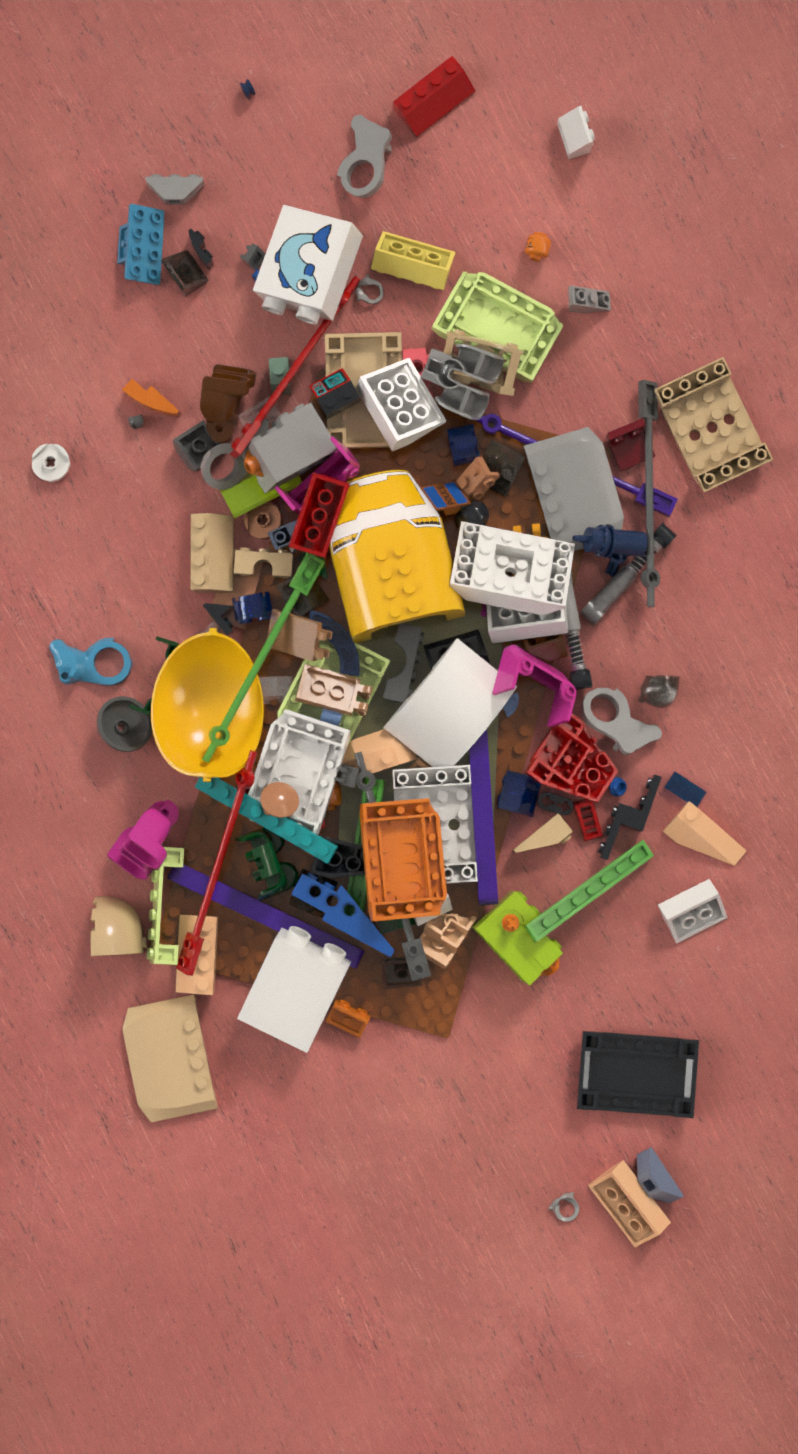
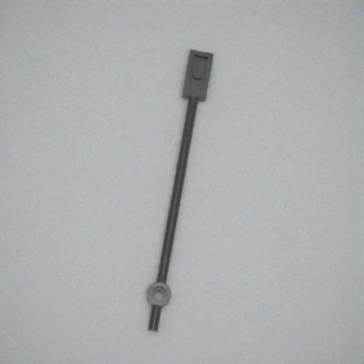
M641 380L638 381L639 419L643 418L645 420L646 536L648 542L646 549L647 570L642 572L641 582L647 588V607L652 608L655 607V587L660 583V575L654 569L652 421L658 420V401L654 389L658 388L656 382Z
M362 752L354 753L359 769L356 784L360 789L365 790L368 803H375L372 790L376 783L375 776L367 771ZM364 777L369 778V783L366 785L362 783ZM409 918L401 919L407 942L402 943L412 981L431 976L421 938H414Z

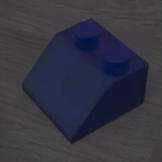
M507 770L502 780L503 788L497 799V808L533 818L541 784L529 775Z

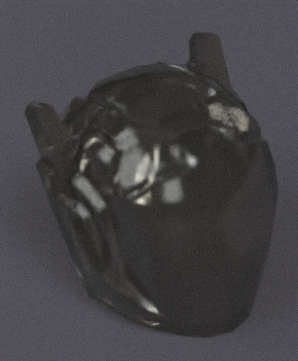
M646 675L641 687V697L638 701L640 703L645 701L647 704L657 708L670 706L678 693L679 676L656 675L654 677Z

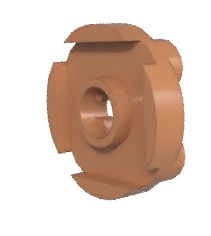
M268 501L246 512L244 524L251 535L257 539L266 540L270 539L268 532L282 526L283 516L280 509ZM264 515L268 519L265 525L259 522L260 519H263Z

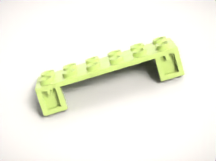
M164 847L167 857L161 867L151 873V882H154V889L150 891V901L153 902V909L149 910V921H152V927L148 929V940H151L150 948H147V959L150 960V964L177 965L179 945L159 944L164 867L183 868L184 848Z

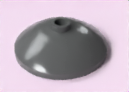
M125 696L112 698L100 708L97 715V729L103 741L111 748L121 752H133L142 748L149 741L152 734V724L150 716L129 708L130 704L144 709V706L137 700ZM118 726L122 727L123 731H120Z

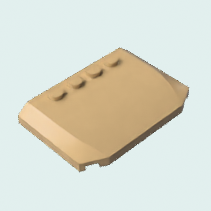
M195 994L131 1007L127 1010L122 1030L138 1106L151 1122L218 1108Z

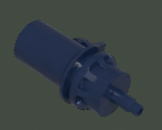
M610 524L587 527L583 535H574L572 537L573 541L583 543L585 552H591L598 557L610 559L605 569V573L610 576L616 574L619 565L626 561L627 556L642 557L646 552L648 543L645 532L614 529Z

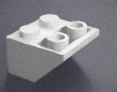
M582 106L576 107L558 118L557 125L568 159L590 153L593 140H595L593 130L589 129L587 122H589L588 114L586 111H583Z

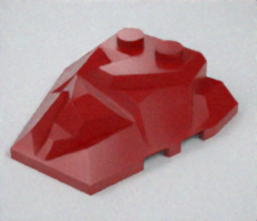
M572 713L569 722L550 728L531 757V763L527 768L526 774L541 785L597 803L618 773V770L605 751L602 752L595 737H592L587 731L586 724Z

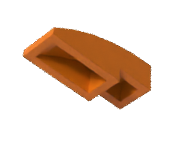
M131 379L122 389L123 393L149 410L174 417L181 415L180 411L152 386L146 391L135 380Z

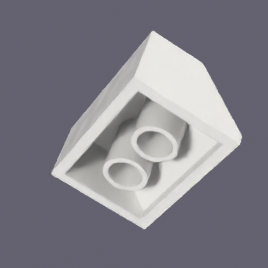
M710 879L658 904L662 917L676 944L728 918L720 895Z

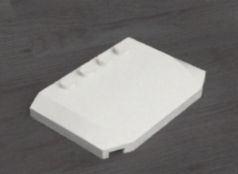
M286 709L270 726L254 775V783L248 795L260 801L261 793L267 785L274 782H283L290 785L298 794L299 805L293 816L288 818L319 834L336 783L334 777H338L339 770L336 768L342 764L351 730Z

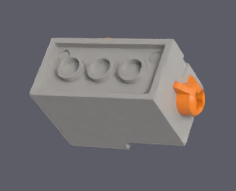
M302 403L295 407L294 411L290 414L288 412L281 414L278 420L272 423L273 427L266 432L267 434L263 437L258 435L251 439V443L246 446V450L241 454L244 458L246 471L257 477V481L265 494L275 489L276 486H281L325 462L338 450L330 440L331 435L311 403L305 406Z

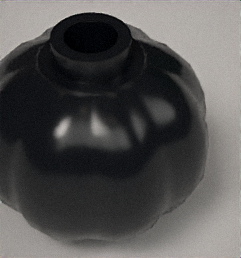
M473 500L471 505L461 506L455 515L456 526L460 530L461 521L487 526L489 510L483 502Z

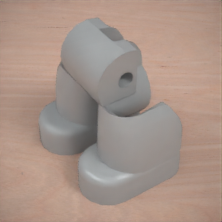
M466 344L456 345V348H460L457 358L432 348L421 378L445 388L441 396L435 397L437 403L463 417L479 420L487 408L490 394L453 379L452 375L454 370L484 383L494 384L501 373L504 357Z

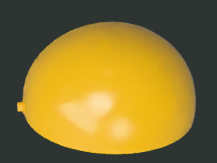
M209 628L207 633L197 634L186 639L172 651L158 674L151 701L153 735L163 758L177 771L189 776L203 778V782H211V778L228 777L239 772L246 765L250 750L255 751L259 743L264 717L263 694L257 674L227 729L230 734L229 741L225 745L217 747L209 763L202 760L211 744L209 739L210 730L214 726L221 725L253 666V662L246 651L232 638L218 633L216 628ZM217 732L216 738H219L220 732Z

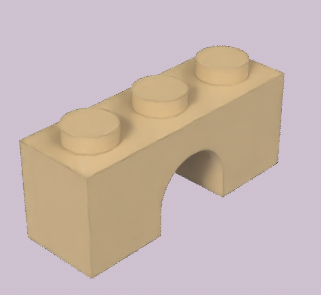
M242 547L240 551L235 550L234 574L235 576L254 577L255 567L261 562H267L273 568V578L292 579L294 556L289 550H278V553L270 552V549H259V552L251 551V548Z

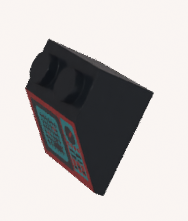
M343 368L309 385L326 419L360 402V396Z

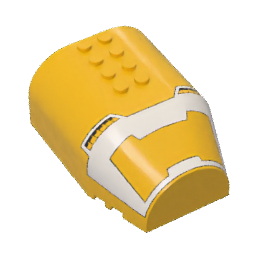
M390 470L348 481L347 483L350 485L329 544V549L352 641L359 643L372 640L371 633L376 630L428 616L445 615L446 621L465 617L462 597L450 587L453 562L442 518L412 475L406 470Z

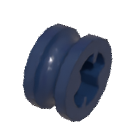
M248 79L245 83H239L247 99L250 98L251 94H256Z

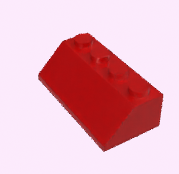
M451 56L393 101V109L415 137H418L472 95L475 89L464 69Z
M313 472L288 547L325 558L350 485L349 483L329 475Z

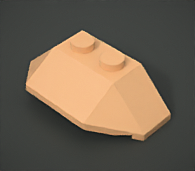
M383 729L351 740L346 749L342 764L358 768L354 753L362 752L367 771L375 774L417 760L418 758L416 753L387 730Z

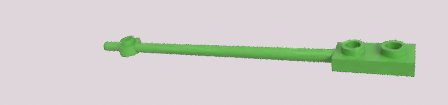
M306 553L291 580L289 587L294 590L220 726H214L210 730L209 739L211 744L202 758L203 761L209 763L217 747L225 745L229 741L230 734L227 729L300 594L308 595L325 562L313 554ZM217 732H220L219 738H216Z

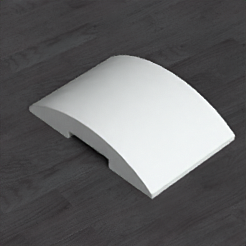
M456 638L433 666L427 677L412 695L405 700L383 728L432 767L454 766L491 724L515 689L493 695L492 692L498 670Z

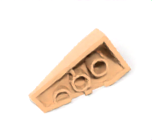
M690 801L686 802L663 830L677 844L733 866L736 865L746 852L741 845Z

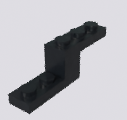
M654 774L652 778H648L645 788L648 789L646 796L642 795L639 802L641 810L622 803H618V806L613 807L610 815L613 817L611 824L606 826L604 835H607L605 843H600L598 853H600L599 858L608 860L620 825L640 832L643 831L662 778L661 776Z

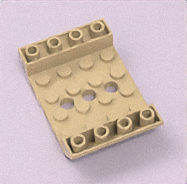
M724 357L654 389L660 411L693 479L703 492H707L774 460L766 443L762 444L730 378L732 373ZM731 415L734 418V423L731 425L726 424L724 416ZM714 423L717 427L716 432H709L706 428L707 424ZM691 431L698 432L700 435L699 440H691L689 433Z

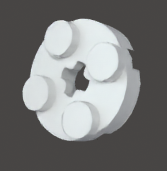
M43 444L34 451L32 456V469L40 479L51 483L65 477L71 465L68 453L57 444ZM48 458L51 460L55 459V466L47 467L48 462L46 460Z

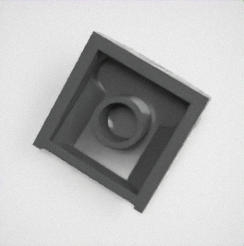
M204 420L172 441L178 455L193 472L201 470L203 457L208 450L220 444L219 442L212 441Z

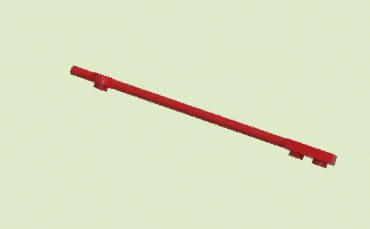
M354 276L343 291L335 316L346 304L351 293L360 282L358 277ZM323 320L251 424L247 423L241 430L243 435L240 439L237 437L231 445L233 449L230 455L236 459L242 454L262 425L261 423L331 324V320Z
M250 750L245 768L236 774L235 780L238 790L193 933L187 932L176 969L186 975L193 976L204 942V939L200 937V933L245 791L251 788L254 783L255 776L252 768L258 753L254 750Z

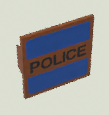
M456 481L420 487L435 510H444L445 516L458 513L461 506L471 505V502Z

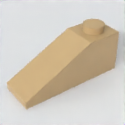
M556 814L514 848L513 851L515 853L558 844L560 841L564 844L571 838L570 833L573 831L562 817Z

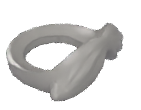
M367 274L359 282L356 289L357 301L362 300L371 305L378 303L383 297L381 283L371 279L369 274ZM371 284L376 285L380 290V295L375 300L369 299L360 287Z
M574 1192L563 1194L560 1198L555 1199L548 1208L553 1210L559 1220L564 1222L574 1220L579 1213V1205L573 1197ZM560 1200H567L574 1205L575 1212L572 1216L564 1217L560 1214Z

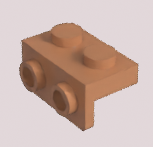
M476 457L456 482L468 499L478 500L495 484L500 475L498 472H490L483 457Z

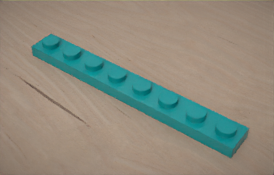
M199 778L195 785V788L232 808L238 790L236 787L220 778H211V782H203V778ZM246 793L244 794L239 810L240 814L329 864L338 848L337 845L288 817L279 818L266 815L260 801Z

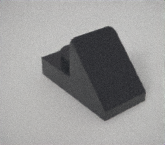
M211 603L203 605L226 636L229 637L234 633L231 629L233 624L227 617L225 619L222 618L234 608L233 606Z

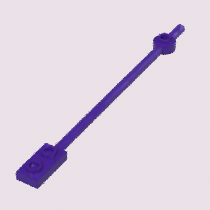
M488 414L485 417L482 416L479 420H475L482 424L483 430L488 434H495L499 431L527 445L538 442L502 425L501 419L495 414ZM492 422L495 426L490 428L488 423ZM612 476L615 486L637 495L635 502L646 507L645 483L642 484L641 488H638ZM653 488V510L670 517L678 499Z

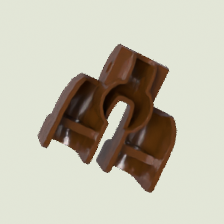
M216 364L213 367L212 377L205 376L203 378L200 410L206 419L207 432L212 437V441L225 442L236 431L238 426L237 413L241 405L242 396L247 395L249 389L255 385L256 372L254 370Z

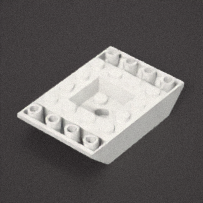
M461 521L450 587L467 601L527 613L546 615L565 609L575 544ZM512 572L515 576L509 577L505 573Z

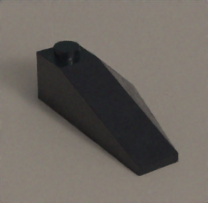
M319 835L337 845L338 848L329 864L314 856L310 873L328 878L365 875L363 848L361 845Z

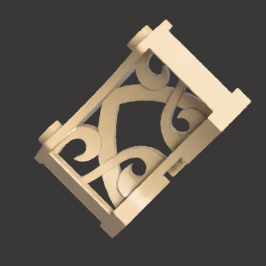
M455 329L454 332L447 331L446 335L448 337L444 353L456 358L458 355L452 353L455 340H460L466 345H471L470 341L479 343L475 347L495 353V351L491 347L501 349L497 355L502 357L503 353L511 354L508 368L502 367L501 373L494 384L484 383L454 370L452 375L453 379L464 384L479 385L480 388L498 394L514 396L515 388H513L520 356L524 353L523 350L517 349L518 345L513 343L504 345L465 335L466 331ZM503 371H507L505 381Z

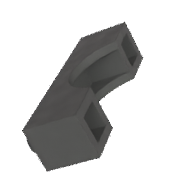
M399 623L395 644L402 648L407 662L400 675L387 679L383 700L403 704L412 695L413 689H409L411 681L415 682L417 670H413L414 663H418L421 652L417 651L418 644H422L424 639V633L421 632L422 627Z

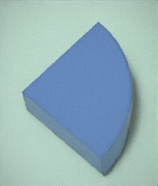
M518 692L512 694L503 706L506 717L511 716L518 707Z

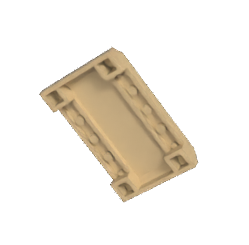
M401 332L325 334L326 376L343 368L356 389L360 377L402 361ZM361 397L359 403L327 419V430L331 437L333 436L348 449L390 448Z

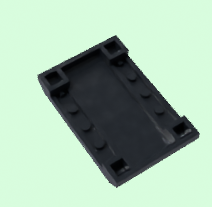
M582 1031L577 1109L694 1118L699 1040Z

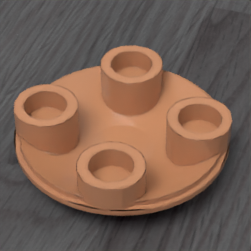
M271 783L261 793L260 801L266 815L279 818L291 817L298 808V794L293 787L286 783Z

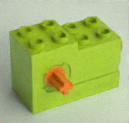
M510 890L472 929L525 984L530 986L539 976H551L558 970L559 959L563 954L560 950L562 946L555 939H549L547 935L537 942L533 941L524 926L541 913L535 906L526 903L528 899L520 891Z

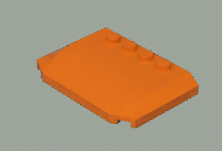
M429 798L360 804L359 815L367 902L371 922L440 915L442 904L447 896L440 817L431 806Z

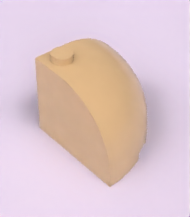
M96 896L93 901L96 908H92L91 922L95 924V928H92L91 956L143 953L144 949L147 948V937H144L141 919L133 907L119 898Z

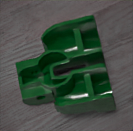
M265 827L235 838L236 841L240 842L251 841L253 849L245 853L247 862H256L258 870L253 872L252 875L256 882L265 879L269 888L261 891L258 896L259 901L295 887L299 879L297 868L289 862L279 863L276 853L280 852L284 847L285 839Z

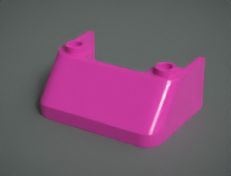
M332 436L330 440L338 450L319 466L314 473L325 474L347 481L359 473L360 465L350 450ZM312 474L290 493L279 486L275 487L276 491L297 514L300 513Z
M517 645L507 646L503 650L492 694L498 695L515 689L518 674L529 676L555 691L547 726L553 727L569 722L576 698L574 685L561 671L536 656L529 654Z

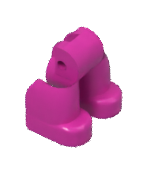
M168 799L155 802L142 814L134 826L125 829L107 853V857L138 879H147L152 870L160 868L167 857V852L162 844L171 826L178 820L179 811L177 806Z

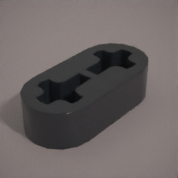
M545 792L537 800L538 806L541 809L560 815H568L573 810V803L570 799ZM549 796V800L553 801L554 805L547 804L546 807L543 806L541 798ZM566 801L570 809L562 812V808L556 806V804H563Z

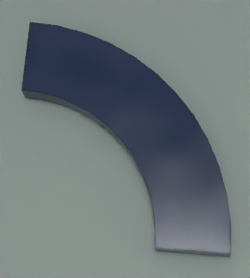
M310 610L309 619L321 622V629L332 631V639L328 640L338 653L340 673L359 677V656L349 633L333 618Z

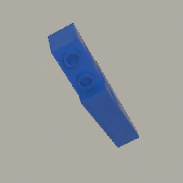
M309 872L307 875H301L291 895L325 912L322 920L385 955L392 956L394 948L343 886L340 885L336 892L334 891L335 886L326 881L324 885L317 881L318 877ZM318 886L321 893L318 897H313L310 894L311 887ZM330 895L337 897L338 903L336 906L328 905L327 898ZM346 905L354 906L355 913L352 916L345 914L344 908Z

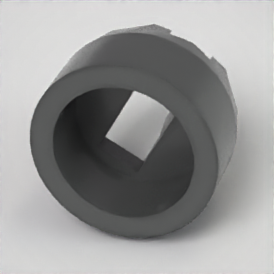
M143 415L129 417L130 427L133 429L141 428L144 424Z

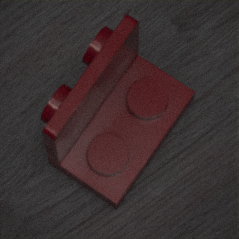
M643 418L608 432L606 435L620 471L645 462V422Z

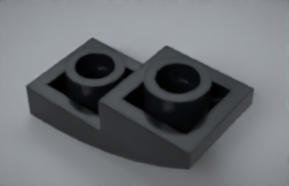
M190 228L188 232L193 248L201 262L209 270L214 264L212 261L213 256L206 249L202 250L206 246L203 241L205 237L198 230L194 232Z

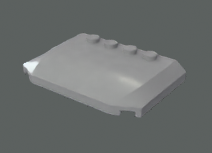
M589 427L523 446L550 539L574 543V551L583 549V543L573 541L572 537L574 535H583L587 527L610 524L614 529L622 530L624 515L603 442Z

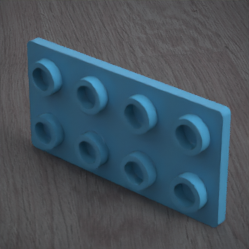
M136 204L129 205L128 223L119 227L117 264L125 265L124 278L126 280L153 285L160 284L164 210Z

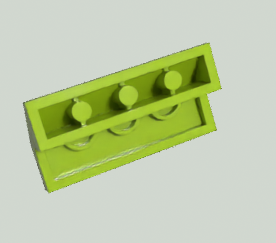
M247 473L233 487L220 490L234 518L280 496L276 489L265 494L257 481V477L250 473ZM297 476L279 487L288 492L296 488L302 481Z

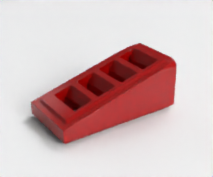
M587 799L573 802L584 841L602 837L594 802ZM586 806H589V807H590V808H587V809H584V810H581V811H580V808H582V807H586ZM588 813H591V814H592V816H588V817L582 818V815H585V814H588ZM594 820L593 824L584 826V823ZM593 828L597 830L586 834V830Z

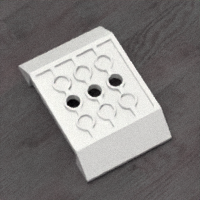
M470 765L393 770L394 801L429 798L431 806L440 817L446 883L478 881ZM456 819L459 821L460 826L457 830L449 828L448 823L450 820Z

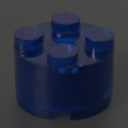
M473 424L447 429L454 466L470 464L476 457H480Z
M269 591L265 592V596H263V592L238 597L239 601H237L236 597L231 598L235 620H239V624L252 622V618L258 617V621L270 619L273 608Z

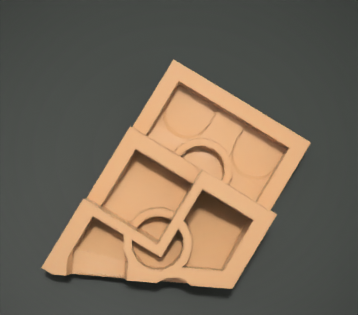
M444 913L428 921L425 924L423 933L419 937L422 941L426 959L446 969L477 918L475 916L468 918L458 916V914Z

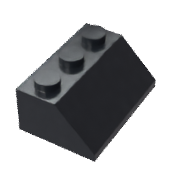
M479 629L423 646L430 670L433 669V666L456 638L490 664Z

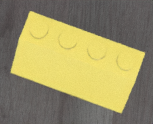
M383 231L374 252L371 269L379 273L393 275L396 278L411 280L417 284L428 285L434 289L444 290L455 252Z

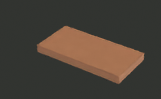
M234 548V562H235V550H239V551H240V549H238V548ZM264 562L259 563L255 567L254 577L235 576L234 574V592L215 593L213 604L231 605L234 607L222 617L223 619L227 617L233 624V627L246 629ZM209 615V619H208V620L214 621V619L211 617V615Z

